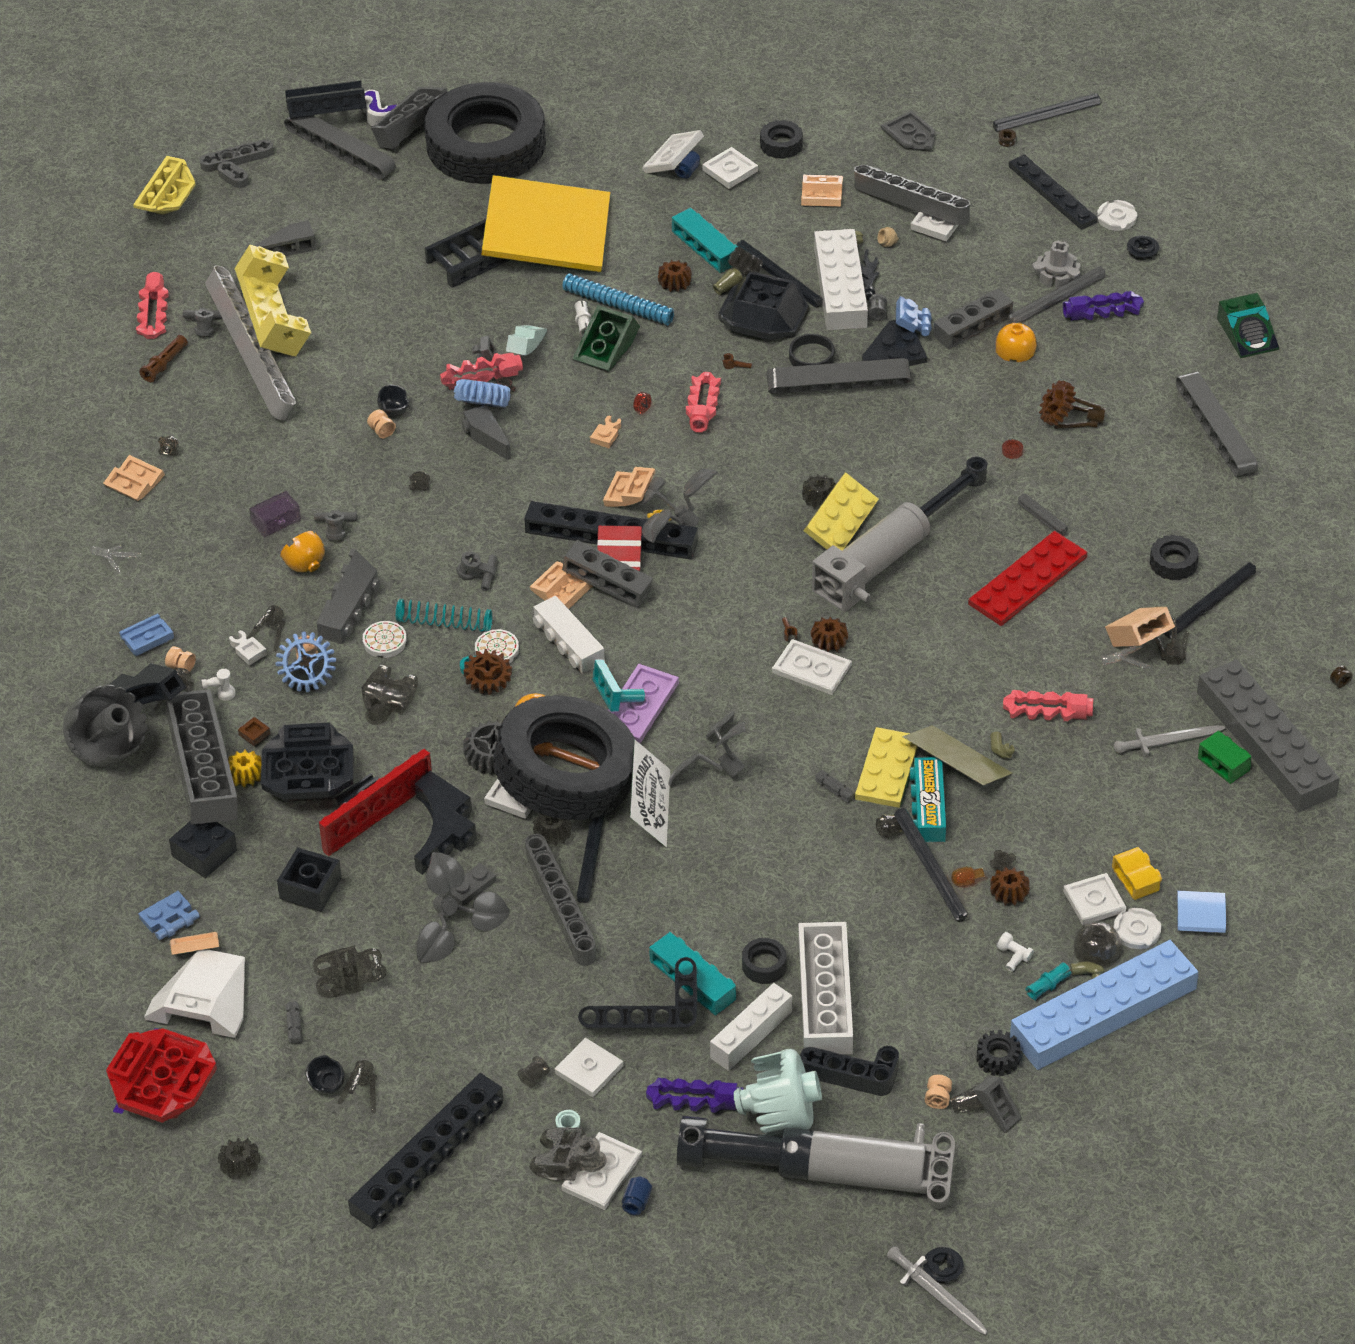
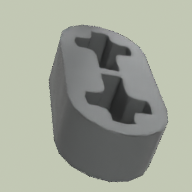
M225 161L218 165V175L221 179L236 188H243L248 185L249 178L245 170L230 161Z

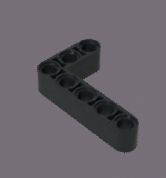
M683 957L675 964V1006H586L579 1012V1022L587 1028L690 1027L694 1025L697 1021V965L695 961L689 957ZM683 961H689L693 965V971L689 975H683L679 971V965ZM684 985H689L693 989V995L689 999H683L679 994L680 988ZM661 1009L666 1010L669 1014V1019L664 1024L658 1023L655 1019L656 1012ZM685 1009L693 1013V1020L687 1024L681 1022L679 1018L680 1012ZM587 1010H592L596 1014V1020L592 1024H587L583 1020V1014ZM611 1010H617L620 1013V1020L616 1024H612L607 1020V1014ZM635 1010H641L645 1015L644 1021L640 1024L634 1023L631 1019V1014Z

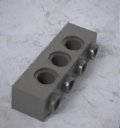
M999 289L987 293L977 300L934 321L933 337L949 350L1008 319V315L1013 313V301Z
M579 540L573 544L564 556L563 571L636 608H639L650 593L652 577Z

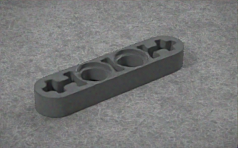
M264 139L208 153L200 157V167L205 172H212L218 170V165L225 161L239 165L263 159L274 153L273 143L270 140ZM250 152V154L243 155L242 153Z

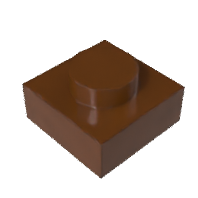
M255 717L238 729L239 736L253 746H256L271 734L270 728Z

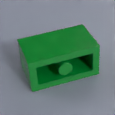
M1219 730L1199 744L1198 759L1229 784L1250 771L1252 756Z

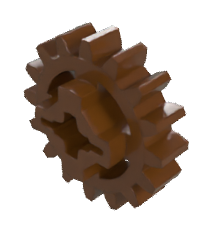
M1058 380L1057 384L1053 383L1052 389H1047V394L1042 397L1044 402L1040 404L1042 407L1039 411V414H1041L1040 419L1051 426H1057L1058 422L1062 423L1064 416L1068 417V412L1073 409L1072 403L1075 402L1073 397L1076 395V392H1074L1075 387L1064 380Z
M485 649L483 654L476 651V657L470 655L469 662L464 663L463 672L466 684H471V690L479 688V694H482L484 690H487L488 695L491 694V690H495L497 693L500 692V686L506 688L507 682L511 681L512 666H510V660H504L503 653L496 655V650L488 653V650Z

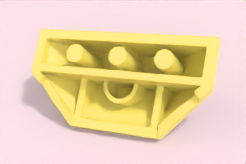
M166 156L133 204L134 208L158 214L179 210L196 185L185 160Z

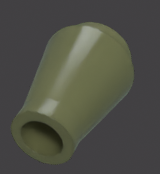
M736 268L729 269L713 285V289L718 295H721L743 280V276Z

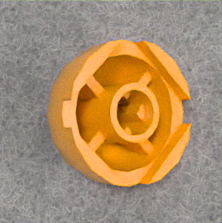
M1008 324L999 331L996 337V353L1006 361L1011 359L1023 362L1029 360L1035 354L1037 347L1036 336L1031 328L1024 324Z
M313 531L304 532L292 539L294 543L290 547L286 544L282 549L280 557L295 572H313L317 570L325 554L322 540Z

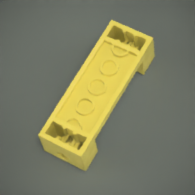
M249 245L236 265L235 271L259 345L262 348L295 357L310 336L311 331L306 319L288 315L278 288V284L289 268L285 255L280 252L266 250L260 246Z

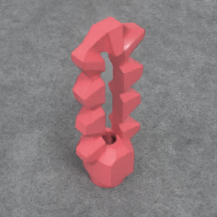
M158 272L149 273L146 276L145 287L139 291V298L143 301L138 303L141 313L137 314V321L140 325L136 327L137 334L143 335L146 339H155L159 335L166 333L163 323L167 321L164 311L167 310L168 304L164 300L169 297V293L164 287L163 276ZM149 299L157 300L155 329L152 325H148Z
M511 352L502 355L496 353L491 362L483 357H479L475 365L465 360L461 368L447 364L446 371L440 374V380L443 385L452 390L456 386V381L460 379L488 382L493 377L497 380L503 379L504 377L518 375V371L523 370L522 360L519 354L514 355ZM488 367L494 368L492 371L485 370L477 372L479 369H484ZM470 371H471V372H477L475 375L472 374V373H471V374H467V375H463V373L470 372ZM458 374L462 375V377H454V375Z
M703 372L699 377L692 376L693 386H690L689 406H686V414L690 418V428L695 432L706 431L709 421L716 416L715 407L717 406V397L720 393L721 378H715L711 372ZM704 383L710 385L706 406L698 405L701 385Z
M1012 690L1011 694L1004 697L1003 709L1009 711L1010 718H1015L1026 712L1029 719H1035L1039 713H1042L1045 720H1051L1060 713L1064 721L1071 719L1086 720L1087 716H1093V698H1088L1087 694H1073L1071 692H1066L1060 696L1053 691L1046 692L1043 695L1036 691H1029L1026 694L1020 690ZM1015 701L1017 703H1023L1024 701H1026L1029 704H1039L1040 702L1048 705H1057L1059 703H1062V705H1067V708H1062L1061 706L1051 708L1043 707L1042 705L1032 707L1027 706L1026 704L1017 706L1015 704Z

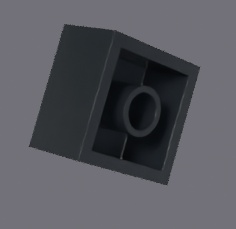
M189 821L169 839L172 857L205 879L237 851L235 833L218 822L191 825V821Z
M297 847L277 880L279 898L322 912L342 878L340 860Z

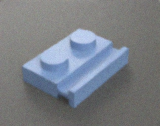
M159 614L119 632L120 638L125 641V644L135 656L174 638L173 631L163 619L161 620Z

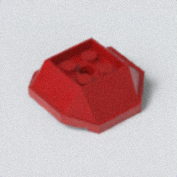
M162 1028L143 1033H129L107 1067L106 1073L118 1108L163 1123L168 1119L179 1117L184 1111L195 1106L217 1070V1066L207 1043Z

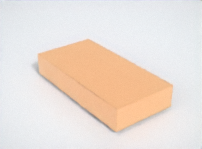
M217 932L171 939V952L173 955L219 947Z

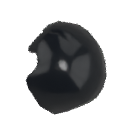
M398 385L383 386L379 390L377 398L379 409L383 410L387 416L397 417L405 413L409 404L406 390Z
M328 1055L316 1057L307 1065L305 1074L309 1085L316 1092L325 1095L333 1094L343 1085L345 1079L343 1067L338 1061L330 1058Z

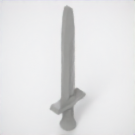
M1206 726L1143 737L1141 729L1137 728L1135 733L1136 740L1116 741L1114 743V750L1117 754H1121L1129 749L1140 748L1143 756L1147 758L1150 752L1148 748L1208 737L1218 730L1220 732L1224 731L1225 726Z
M898 1247L889 1249L887 1253L888 1259L897 1262L903 1269L908 1271L900 1281L902 1285L907 1286L912 1278L971 1328L984 1335L988 1333L976 1316L921 1268L927 1263L925 1256H921L913 1265L910 1260L901 1254Z

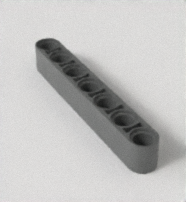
M314 115L295 118L287 117L284 120L285 127L289 132L378 180H382L396 168L394 160L387 154Z
M859 165L854 168V187L859 191L957 225H965L970 222V201L868 165Z
M904 358L780 367L769 369L766 372L768 392L771 394L900 385L911 381L909 361Z
M1196 371L1176 377L1178 391L1234 476L1238 477L1256 472L1258 465L1254 454L1199 372Z
M531 834L525 840L527 861L575 961L583 966L591 965L596 959L595 940L546 839L540 834Z

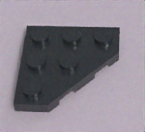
M891 320L885 325L862 355V361L904 358L909 361V366L927 363L926 353L916 332L914 331L913 333L896 324V320Z

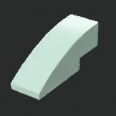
M531 325L516 326L515 334L508 335L506 351L521 355L530 354L540 344L547 329Z

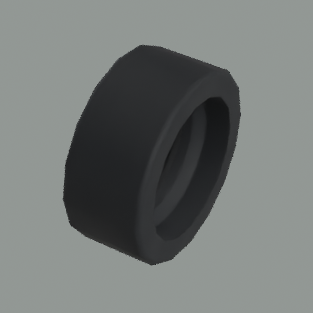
M758 938L750 941L742 951V970L751 981L760 984H770L784 976L787 969V954L784 946L777 940ZM758 954H770L778 959V963L768 968H760L753 965L750 959Z

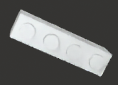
M557 596L534 606L533 622L535 626L541 628L545 632L547 639L557 645L559 652L569 658L573 668H578L584 674L594 668L595 660L605 661L603 646Z
M773 983L710 1041V1058L730 1071L792 1013V995Z

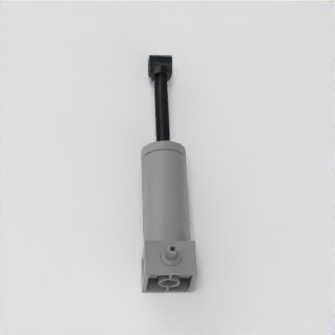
M977 456L969 458L966 462V468L961 471V476L919 508L915 504L904 502L844 550H840L834 545L813 560L812 592L844 613L861 599L867 602L870 599V594L865 591V584L929 535L930 523L927 518L967 486L978 487L986 483L987 461Z

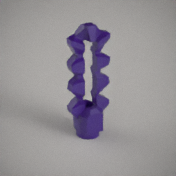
M1126 291L1123 294L1116 292L1108 296L1097 294L1093 298L1088 296L1069 297L1068 301L1063 302V314L1065 318H1070L1071 321L1084 318L1093 320L1095 313L1103 318H1109L1110 312L1123 317L1125 310L1139 315L1144 301L1142 296L1132 291ZM1120 302H1125L1123 305H1117V306L1114 305V304H1120ZM1107 303H1110V305H1109L1108 307H1099V308L1096 307V306H1104V305H1106Z
M657 1078L654 1083L647 1087L646 1097L653 1102L654 1109H658L670 1102L673 1110H680L684 1104L688 1103L691 1111H697L705 1104H708L712 1113H716L720 1109L736 1111L734 1091L739 1087L737 1083H725L720 1080H715L708 1085L701 1079L688 1083L686 1080L679 1078L672 1082L666 1078ZM659 1090H661L662 1092H668L670 1090H673L674 1093H686L687 1091H689L692 1094H706L708 1092L714 1095V1098H710L708 1096L701 1098L690 1097L688 1095H661L659 1093Z

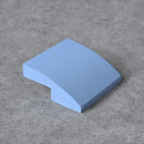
M1177 891L1178 930L1226 933L1225 893Z

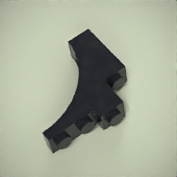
M152 663L134 677L121 674L110 683L116 688L122 687L126 689L124 694L132 693L136 698L134 703L140 702L142 705L161 700L170 701L186 688V685L175 669Z
M431 770L415 783L416 798L425 805L433 820L429 838L421 850L414 856L415 869L422 875L428 870L433 852L449 855L453 848L461 852L467 846H471L476 840L475 823L467 819L472 811L471 797Z

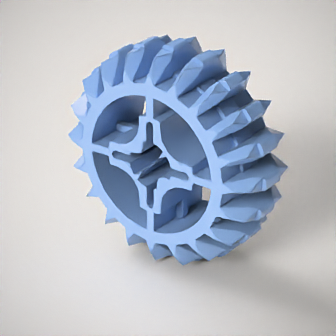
M460 379L456 381L454 388V398L462 402L506 407L510 401V388L499 384Z
M302 632V639H299L297 634H293L295 640L293 643L287 638L285 641L289 646L286 648L284 645H280V649L285 651L284 654H276L278 658L283 659L282 662H276V666H283V669L277 673L279 675L286 673L282 681L285 683L291 679L289 687L293 688L295 683H297V691L299 692L302 690L303 685H305L306 692H310V685H313L315 690H319L317 682L320 681L325 686L327 683L323 678L325 676L328 679L332 678V675L327 673L328 670L335 671L336 669L334 666L329 665L330 662H336V658H329V655L333 654L334 650L326 651L330 643L327 641L321 645L323 637L319 636L315 641V633L313 632L310 634L309 639H307L306 632ZM302 644H312L322 652L312 655L307 654ZM296 647L299 655L298 659L291 665H288V657ZM301 652H303L304 656H307L308 659L309 657L313 659L311 662H309V669L311 671L310 673L304 665L302 667L299 665L301 662H303V655ZM324 659V667L316 677L313 667L315 663ZM299 669L305 670L309 680L297 679L290 672Z

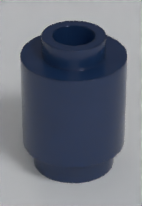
M690 151L674 169L675 173L681 178H690L700 165V156L695 151Z
M638 1176L629 1179L622 1198V1208L628 1214L639 1215L641 1211L645 1210L652 1192V1185L646 1178Z

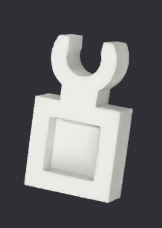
M241 630L238 631L240 639H234L232 636L229 637L230 645L235 648L236 654L248 665L267 655L266 648L254 637L247 640L245 632Z

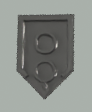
M912 110L881 125V128L904 148L932 150L935 130Z

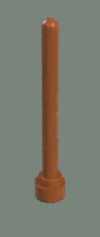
M550 742L539 744L534 748V753L542 757L544 755H553L591 770L599 767L598 762L554 747L553 743Z

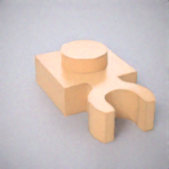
M607 416L605 425L599 424L591 435L590 443L610 448L618 436V430L621 428V419L611 423V416Z

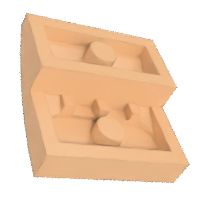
M803 175L801 205L841 207L843 176Z
M129 455L119 469L114 467L103 484L139 501L161 481L165 474L163 470Z
M635 467L632 473L617 471L603 499L604 506H627L642 501L655 474V469Z
M557 561L530 586V589L545 601L557 596L570 609L593 586L563 571V563Z

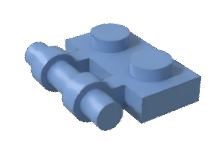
M900 296L896 302V324L913 333L915 330H918L923 336H928L932 330V315L929 309L923 308L920 311L914 301Z
M179 891L138 913L139 919L151 933L155 932L158 940L165 937L170 938L175 935V931L184 926L186 928L193 924L194 920L200 918L197 910L191 911V905Z

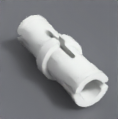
M581 301L575 303V321L579 326V334L583 337L584 331H586L591 320V315L588 313L587 302L583 301L582 307Z

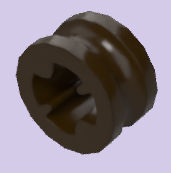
M1011 129L1001 130L999 132V144L1003 147L1015 145L1016 133Z
M1342 665L1331 673L1330 680L1338 688H1341L1351 681L1353 674Z

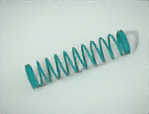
M400 598L396 605L395 618L397 622L402 621L405 623L409 618L413 624L418 619L420 625L426 621L431 626L435 620L437 627L444 623V626L448 628L452 623L453 628L456 629L461 624L463 630L469 625L471 631H474L478 625L480 632L490 631L493 615L491 609H487L485 612L483 629L481 630L479 624L480 608L478 609L475 627L472 629V607L469 608V618L464 628L462 624L463 606L460 609L458 625L455 627L454 605L452 606L451 620L448 626L445 623L446 604L443 606V616L439 625L436 619L437 603H435L434 617L431 624L428 621L429 602L426 603V614L422 623L419 618L420 601H418L417 615L413 622L411 620L412 600L409 601L408 615L405 621L403 620L405 611L404 599Z

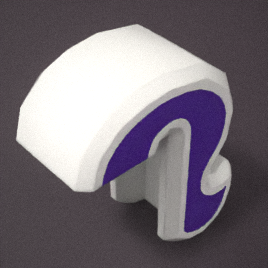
M375 90L365 91L367 108H364L363 112L367 115L369 125L373 126L397 105L381 108L379 92Z

